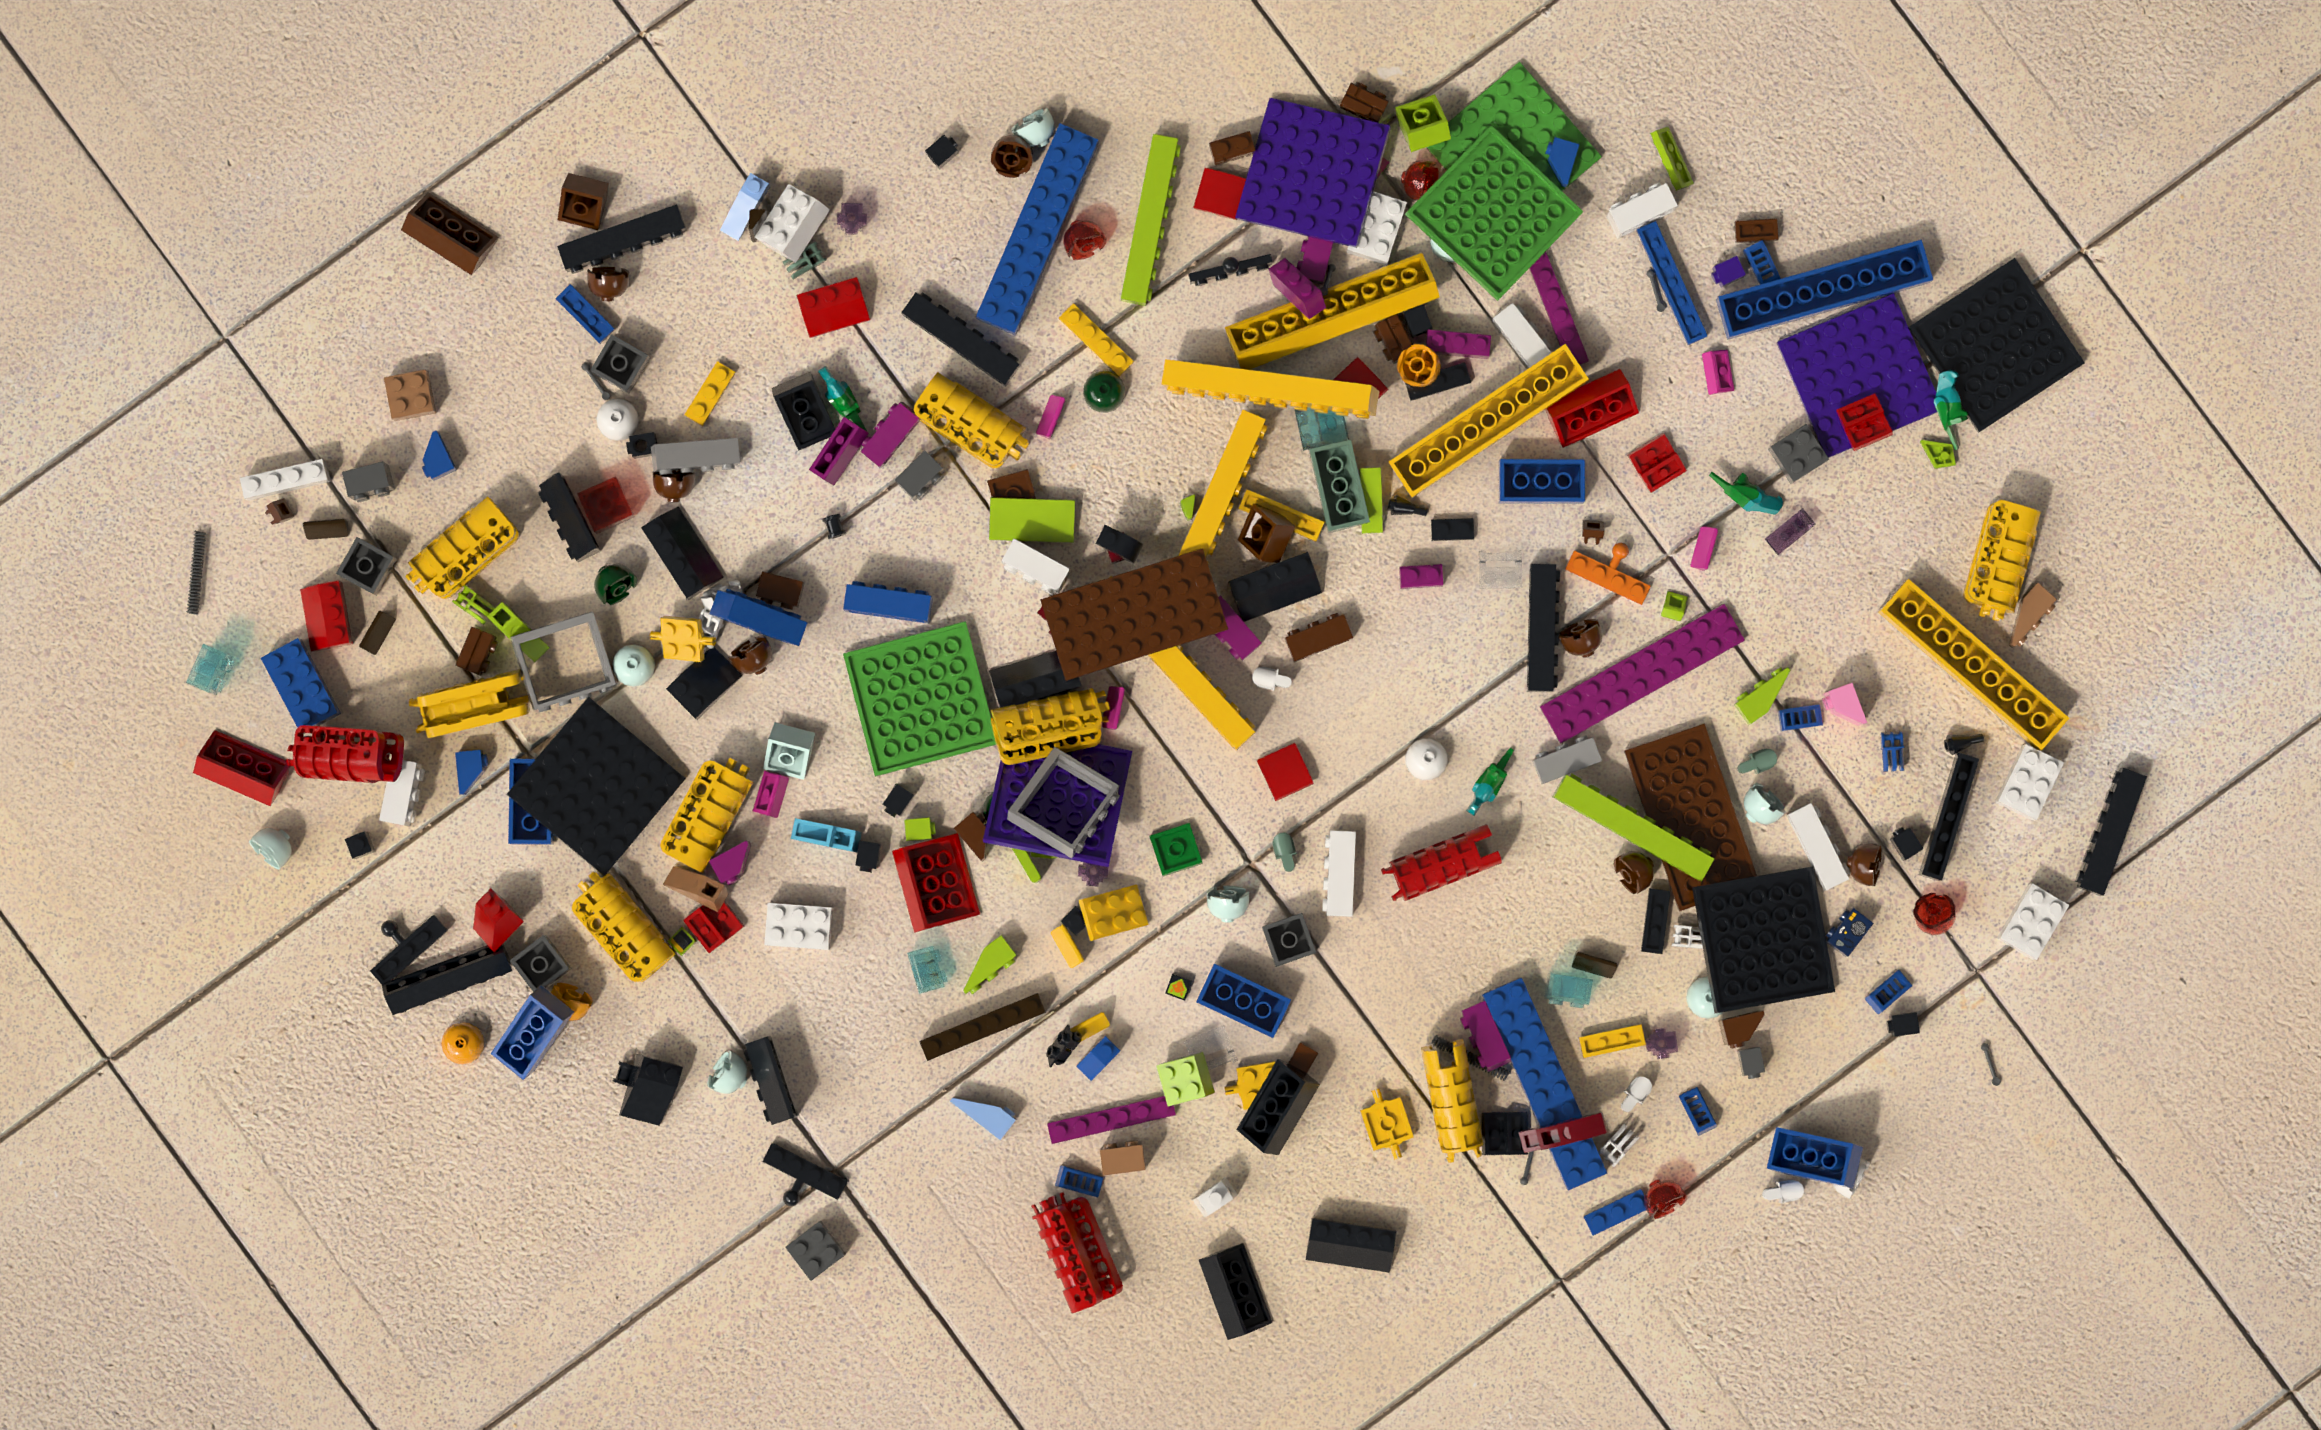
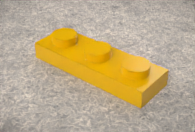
M717 361L684 415L703 426L736 372Z
M1642 1024L1579 1037L1583 1058L1646 1045Z

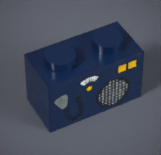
M1855 908L1845 909L1839 917L1841 922L1838 926L1835 927L1833 925L1826 934L1828 937L1826 942L1845 957H1849L1874 924Z

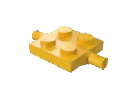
M663 616L660 618L661 632H650L651 640L662 641L665 659L701 662L705 660V645H716V637L704 636L701 619Z
M1276 1061L1236 1067L1237 1085L1224 1087L1226 1096L1238 1093L1242 1099L1243 1110H1247Z
M1379 1088L1376 1089L1378 1097L1375 1090L1371 1091L1375 1103L1371 1107L1360 1110L1373 1151L1381 1148H1391L1395 1160L1398 1159L1395 1151H1397L1399 1158L1403 1157L1399 1145L1405 1140L1414 1138L1401 1097L1383 1100Z

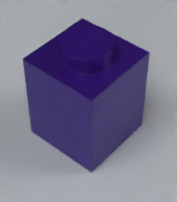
M1737 256L1715 265L1711 273L1714 283H1719L1721 288L1744 278L1746 275Z

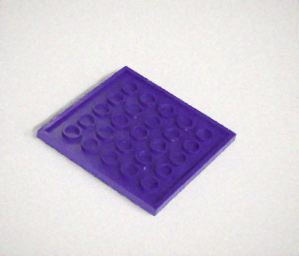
M1269 97L1255 146L1256 152L1252 157L1235 218L1357 248L1391 130L1390 125Z
M1894 293L1777 342V346L1817 440L1828 458L1852 448L1836 410L1874 393L1884 410V415L1892 431L1937 413L1933 403L1936 391Z
M1065 739L1066 743L1070 745L1077 742L1075 739ZM1051 742L1047 743V745H1049L1050 748H1054V745ZM1098 744L1094 747L1066 753L1119 785L1118 795H1120L1114 806L1110 805L1107 809L1108 814L1102 822L1099 820L1096 824L1097 829L1093 836L1086 838L1084 841L1085 846L1081 853H1076L1073 858L1068 857L1007 820L1008 810L1047 757L1013 765L1004 764L1000 760L983 842L1109 867L1132 751ZM1030 745L1026 746L1024 750L1026 753L1032 754L1036 751V748ZM1006 751L1009 757H1013L1010 751ZM1057 765L1022 814L1073 844L1107 795Z

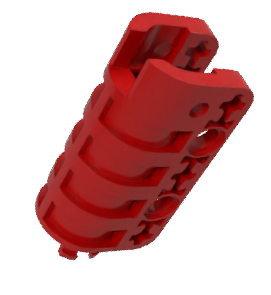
M302 725L295 731L294 745H289L287 751L293 752V760L286 759L288 766H294L296 773L302 778L376 783L378 781L395 782L402 770L404 738L401 734L393 732ZM304 733H311L312 736H304ZM340 735L345 736V740H339ZM354 738H360V741L354 742ZM387 740H395V744H387Z
M1482 825L1390 861V867L1382 868L1381 872L1382 875L1393 874L1397 882L1399 891L1391 896L1392 900L1397 901L1398 898L1402 897L1403 901H1407L1502 864L1499 851L1480 858L1475 842L1492 836L1488 825Z
M1061 1192L1059 1193L1062 1201L1060 1205H1058L1056 1195L1039 1202L1043 1209L1041 1213L1035 1204L1031 1205L1036 1214L1032 1216V1219L1037 1220L1040 1228L1038 1234L1046 1242L1049 1249L1046 1253L1049 1259H1053L1057 1269L1054 1271L1055 1275L1063 1283L1065 1289L1062 1292L1071 1314L1121 1293L1123 1284L1088 1200L1084 1197H1078L1066 1202L1065 1194ZM1085 1222L1090 1225V1232L1086 1230ZM1101 1262L1106 1264L1107 1271L1102 1269Z

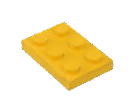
M1137 884L1079 900L1090 941L1149 925Z

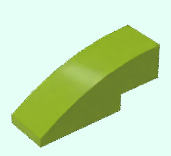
M1381 467L1360 468L1359 477L1370 520L1369 523L1361 525V533H1383Z

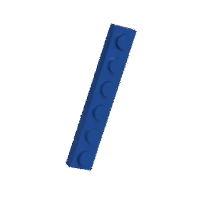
M1652 222L1637 229L1636 232L1687 345L1708 337L1657 222Z

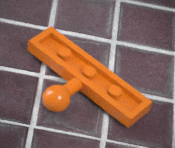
M1620 542L1613 546V558L1609 566L1577 551H1573L1565 570L1640 605L1643 604L1651 586L1616 570L1621 559L1626 558L1629 554V548L1625 543Z

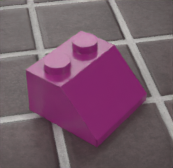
M746 840L709 860L722 884L727 883L730 886L741 880L739 876L744 872L751 848L749 841Z

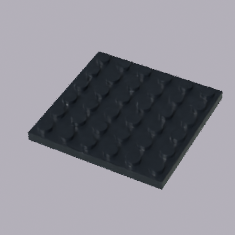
M2015 258L1908 327L1939 374L1950 369L1958 373L1959 377L1956 378L1955 388L1961 399V408L1967 411V417L1978 433L2085 364Z
M587 697L506 795L602 876H605L686 778L595 701Z
M1813 866L1692 887L1714 1014L1835 992Z

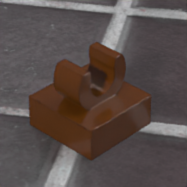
M285 498L273 501L267 505L268 510H266L265 514H271L274 518L270 522L272 525L288 521L294 517Z
M1583 520L1582 537H1584L1585 544L1588 543L1589 537L1595 538L1596 545L1600 543V538L1603 539L1604 522Z

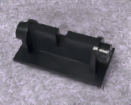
M1069 1024L1058 1034L1057 1039L1047 1049L1046 1056L1048 1057L1049 1067H1052L1054 1063L1056 1065L1064 1064L1072 1053L1070 1049L1074 1050L1082 1040L1081 1033L1077 1031L1071 1032Z

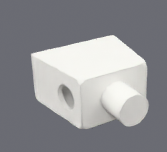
M1225 1177L1195 1197L1193 1201L1202 1215L1207 1217L1230 1202L1238 1194Z

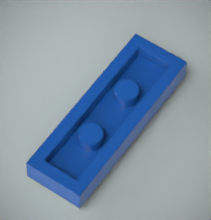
M571 284L555 298L599 344L615 330Z
M1639 1189L1583 1217L1592 1236L1650 1209V1206L1642 1190Z

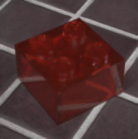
M616 476L577 493L592 529L596 534L635 517L620 481Z

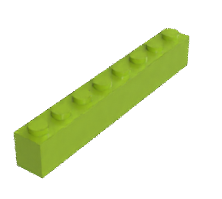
M1153 134L1121 294L1122 302L1146 306V301H1151L1153 289H1150L1149 286L1151 280L1155 281L1157 268H1153L1154 261L1159 260L1161 248L1157 247L1159 239L1163 240L1165 227H1161L1162 220L1167 219L1169 207L1165 205L1167 198L1171 199L1173 186H1170L1171 177L1175 178L1177 165L1173 164L1175 157H1179L1181 150L1178 138Z
M1572 773L1570 776H1563L1552 798L1698 881L1703 880L1714 861V858L1710 857L1711 852L1702 847L1699 850L1691 846L1693 842L1683 836L1681 839L1673 836V830L1665 826L1662 829L1654 825L1656 821L1646 815L1644 818L1638 816L1636 809L1628 805L1625 808L1618 804V799L1609 794L1607 797L1599 793L1601 790L1592 784H1589L1587 787L1581 783L1582 779Z

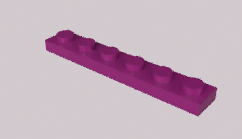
M1545 252L1529 270L1560 347L1566 344L1579 365L1589 362L1588 356Z
M1165 1096L1050 1122L1047 1123L1051 1143L1055 1144L1175 1116L1176 1113L1174 1105L1168 1106Z

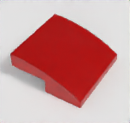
M1204 168L1193 208L1216 214L1220 217L1237 220L1235 217L1246 179Z
M1358 357L1333 379L1334 381L1372 385L1379 390L1378 399L1389 390Z
M1875 393L1836 410L1853 451L1893 435V431Z
M1664 433L1627 455L1650 493L1687 471Z
M1295 743L1257 760L1275 802L1314 784Z
M725 901L718 912L702 905L683 920L709 954L745 927Z

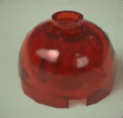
M1418 160L1413 162L1402 173L1401 183H1403L1404 190L1411 199L1418 201L1438 180L1439 170L1434 167L1437 164L1436 162Z
M1077 220L1071 223L1065 232L1063 245L1069 258L1072 256L1073 260H1083L1095 255L1092 251L1098 247L1100 250L1103 249L1107 239L1102 229L1093 221Z
M1936 893L1923 895L1915 903V908L1913 909L1914 920L1918 928L1926 934H1944L1955 923V904L1945 894L1943 896L1936 895Z
M1657 1179L1649 1185L1650 1188L1644 1196V1206L1651 1219L1653 1217L1659 1219L1674 1212V1207L1678 1203L1681 1207L1687 1201L1688 1196L1682 1187L1674 1181H1660V1179Z

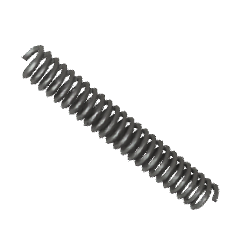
M195 530V540L193 541L195 547H193L194 550L192 551L194 557H192L193 560L191 561L193 567H191L192 570L190 571L192 577H190L191 580L189 581L191 587H189L190 590L188 591L190 597H188L189 600L187 601L189 607H187L188 610L186 612L198 615L195 612L199 611L197 610L199 606L194 605H200L196 603L200 601L198 600L200 596L195 595H200L197 592L201 591L199 590L201 586L196 585H201L198 582L202 581L200 580L202 576L197 575H202L199 572L203 570L196 568H203V566L198 565H203L200 562L204 560L197 558H204V556L199 555H204L201 552L205 550L198 548H205V546L200 545H205L202 542L206 540L199 538H206L201 536L206 535V533Z
M1436 1035L1431 1042L1433 1047H1439V1050L1442 1049V1051L1446 1049L1445 1052H1448V1054L1452 1052L1451 1055L1453 1056V1044L1450 1041L1447 1042V1039H1441V1036L1438 1037ZM1466 1050L1468 1063L1470 1065L1473 1063V1066L1476 1064V1068L1479 1066V1069H1481L1477 1054L1475 1055L1471 1051ZM1499 1067L1492 1070L1491 1075L1494 1074V1077L1497 1075V1078L1500 1077V1080L1503 1078V1081H1505L1507 1076L1511 1074V1071Z

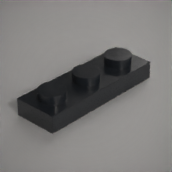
M1464 362L1441 369L1437 379L1428 386L1414 387L1405 383L1411 402L1470 384L1471 380L1466 363Z
M1650 888L1648 890L1641 952L1663 954L1670 891Z

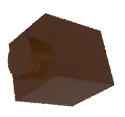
M1299 1043L1288 1063L1308 1073L1318 1052Z

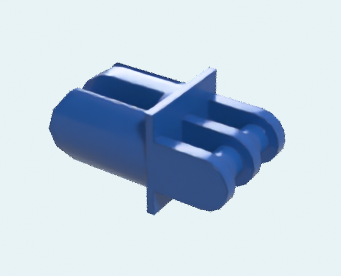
M1899 731V734H1893V732L1884 734V732H1881L1880 749L1882 750L1883 772H1888L1887 751H1889L1891 771L1897 770L1896 750H1898L1899 770L1904 771L1903 732ZM1890 740V747H1885V741ZM1894 740H1899L1900 746L1894 747Z

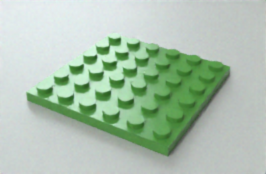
M1520 62L1448 122L1450 140L1426 147L1447 171L1492 125L1561 191L1566 188L1561 186L1548 162L1549 155L1545 154L1548 143H1553L1555 137L1579 144L1567 187L1602 158Z
M1491 125L1405 215L1491 296L1499 301L1584 211Z
M966 621L843 653L875 777L996 745L991 725V715Z

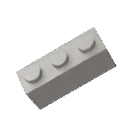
M1586 735L1576 739V744L1569 747L1565 743L1555 747L1556 752L1548 754V751H1544L1535 755L1537 759L1532 762L1541 785L1601 762L1602 759L1593 737L1588 739Z

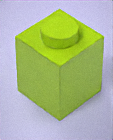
M930 817L904 820L906 841L932 839L933 834H936L935 822H931Z

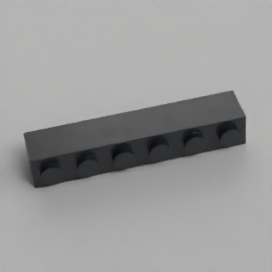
M676 204L558 245L557 247L565 270L575 274L583 271L585 266L591 265L595 267L601 265L605 259L611 258L615 260L621 258L625 252H639L643 250L645 245H659L663 243L665 238H679L687 230L679 207Z
M915 292L901 314L1006 387L1020 368V364L1017 363L1019 359L1009 352L1007 355L1001 352L1000 349L1002 347L991 340L988 343L983 339L984 335L975 328L971 331L965 327L967 323L957 316L955 319L948 315L950 311L939 304L937 307L932 304V299L922 292L919 295Z
M1530 564L1527 692H1553L1554 688L1558 686V675H1554V667H1558V654H1554V648L1559 643V633H1555V624H1559V612H1555V604L1559 603L1560 591H1556V582H1560V570L1556 569V564Z
M1962 753L1955 754L1918 875L1942 881L1977 769L1978 758Z
M2120 768L2119 771H2115L2111 781L2114 783L2112 791L2107 792L2104 800L2107 805L2104 811L2101 810L2097 822L2100 823L2097 831H2093L2090 838L2092 843L2090 851L2087 850L2083 857V862L2085 863L2083 871L2079 870L2075 882H2078L2077 888L2098 896H2104L2147 776L2126 768Z
M503 944L495 952L486 945L382 984L383 995L392 1015L419 1005H425L438 998H444L454 992L465 990L473 985L484 983L497 976H503L512 971L510 957Z

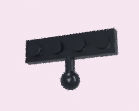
M1271 254L1239 262L1234 257H1228L1223 261L1222 266L1189 273L1188 277L1190 285L1202 286L1208 284L1207 280L1216 279L1217 282L1228 279V275L1236 274L1237 277L1249 274L1248 270L1257 269V272L1267 270L1273 261Z
M433 915L408 938L404 939L398 932L396 922L392 920L385 921L381 926L383 935L392 937L398 946L373 967L370 972L381 985L392 981L448 932V929Z
M771 1143L762 1161L796 1179L791 1190H787L783 1195V1202L790 1207L798 1204L800 1200L799 1191L804 1183L838 1200L848 1182L774 1143Z

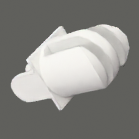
M704 608L699 617L702 622L704 636L716 637L717 640L719 630L724 626L722 624L723 619L710 615L708 609ZM707 645V648L712 649L714 646Z
M1258 667L1252 675V680L1256 686L1274 691L1275 686L1289 688L1292 683L1289 677L1278 675L1279 669Z
M1674 925L1676 930L1675 934H1673L1675 940L1672 946L1703 949L1702 944H1692V940L1701 941V936L1693 935V931L1700 932L1699 927ZM1682 929H1688V934L1681 935ZM1681 938H1687L1686 945L1681 944Z
M1637 1077L1624 1090L1627 1096L1621 1103L1623 1111L1630 1112L1637 1102L1641 1105L1652 1090V1084L1648 1078Z
M1625 1123L1598 1151L1599 1155L1602 1153L1605 1156V1160H1609L1613 1167L1640 1138L1636 1135L1622 1150L1623 1144L1634 1133L1630 1129L1615 1144L1614 1141L1627 1128ZM1609 1144L1614 1147L1611 1152L1606 1149ZM1616 1150L1621 1153L1617 1159L1613 1156Z
M1796 1180L1776 1182V1187L1765 1189L1762 1192V1196L1767 1200L1779 1199V1203L1782 1204L1801 1198L1804 1188Z

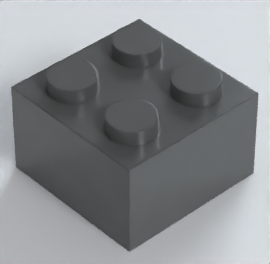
M611 334L590 371L630 394L650 357Z
M1807 424L1768 448L1790 484L1829 460Z
M924 450L895 481L913 501L917 499L922 500L929 493L928 488L932 484L936 486L944 478V470Z
M383 461L342 472L347 495L354 501L370 500L369 496L373 495L384 497L390 495V491L395 490L389 465Z
M356 537L336 574L377 596L397 559Z
M1303 913L1262 927L1275 967L1316 953Z
M542 935L510 960L533 992L541 985L546 989L572 969L547 935Z
M822 1221L816 1223L785 1247L810 1281L846 1255Z

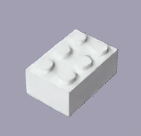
M1659 182L1649 187L1647 193L1643 195L1641 192L1630 196L1628 202L1623 204L1620 201L1612 205L1606 217L1617 239L1674 212L1678 205L1667 183L1661 185Z
M788 184L755 235V238L768 248L796 263L830 209L812 196Z
M1373 192L1357 248L1348 246L1347 253L1387 266L1407 202Z
M1013 539L1002 559L1006 571L1014 575L1017 572L1022 574L1023 580L1032 585L1035 582L1042 585V590L1051 595L1054 592L1059 594L1070 574V569L1016 539Z
M2027 744L2022 745L1995 803L2032 821L2037 820L2064 762Z
M403 760L402 770L398 779L395 782L386 783L379 821L409 827L411 823H414L416 817V810H413L414 804L419 801L420 797L418 784L419 781H423L425 769H422V764Z
M2028 884L1997 939L2028 958L2037 960L2069 905L2035 884Z
M768 903L764 945L830 950L833 908Z

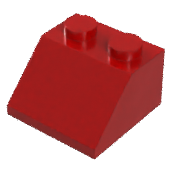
M490 888L476 902L473 929L490 949L495 952L524 921L500 895Z

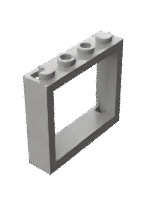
M593 612L510 637L532 709H538L539 713L550 710V705L559 703V706L572 703V698L579 696V699L582 700L591 697V692L599 690L600 693L612 690L611 686L616 685ZM588 622L605 681L538 701L520 643Z
M1054 747L1008 810L1007 820L1068 857L1073 858L1076 853L1080 854L1083 850L1086 838L1093 836L1099 820L1102 822L1106 818L1109 806L1116 804L1120 796L1118 795L1119 785ZM1057 765L1107 795L1073 844L1022 814Z

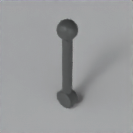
M1334 264L1328 265V274L1324 286L1320 289L1322 296L1329 293L1328 285L1332 272L1336 269Z
M1649 269L1646 275L1650 278L1658 304L1656 309L1658 312H1663L1665 306L1661 303L1654 279L1655 272Z
M583 363L581 368L591 377L602 393V398L609 400L610 394L605 392L594 374L590 371V365Z
M1983 1043L1981 1050L1985 1053L1993 1077L1992 1084L1998 1086L2001 1080L1996 1076L1988 1051L1989 1045Z
M1534 1151L1529 1152L1524 1175L1520 1179L1522 1185L1528 1184L1527 1177Z

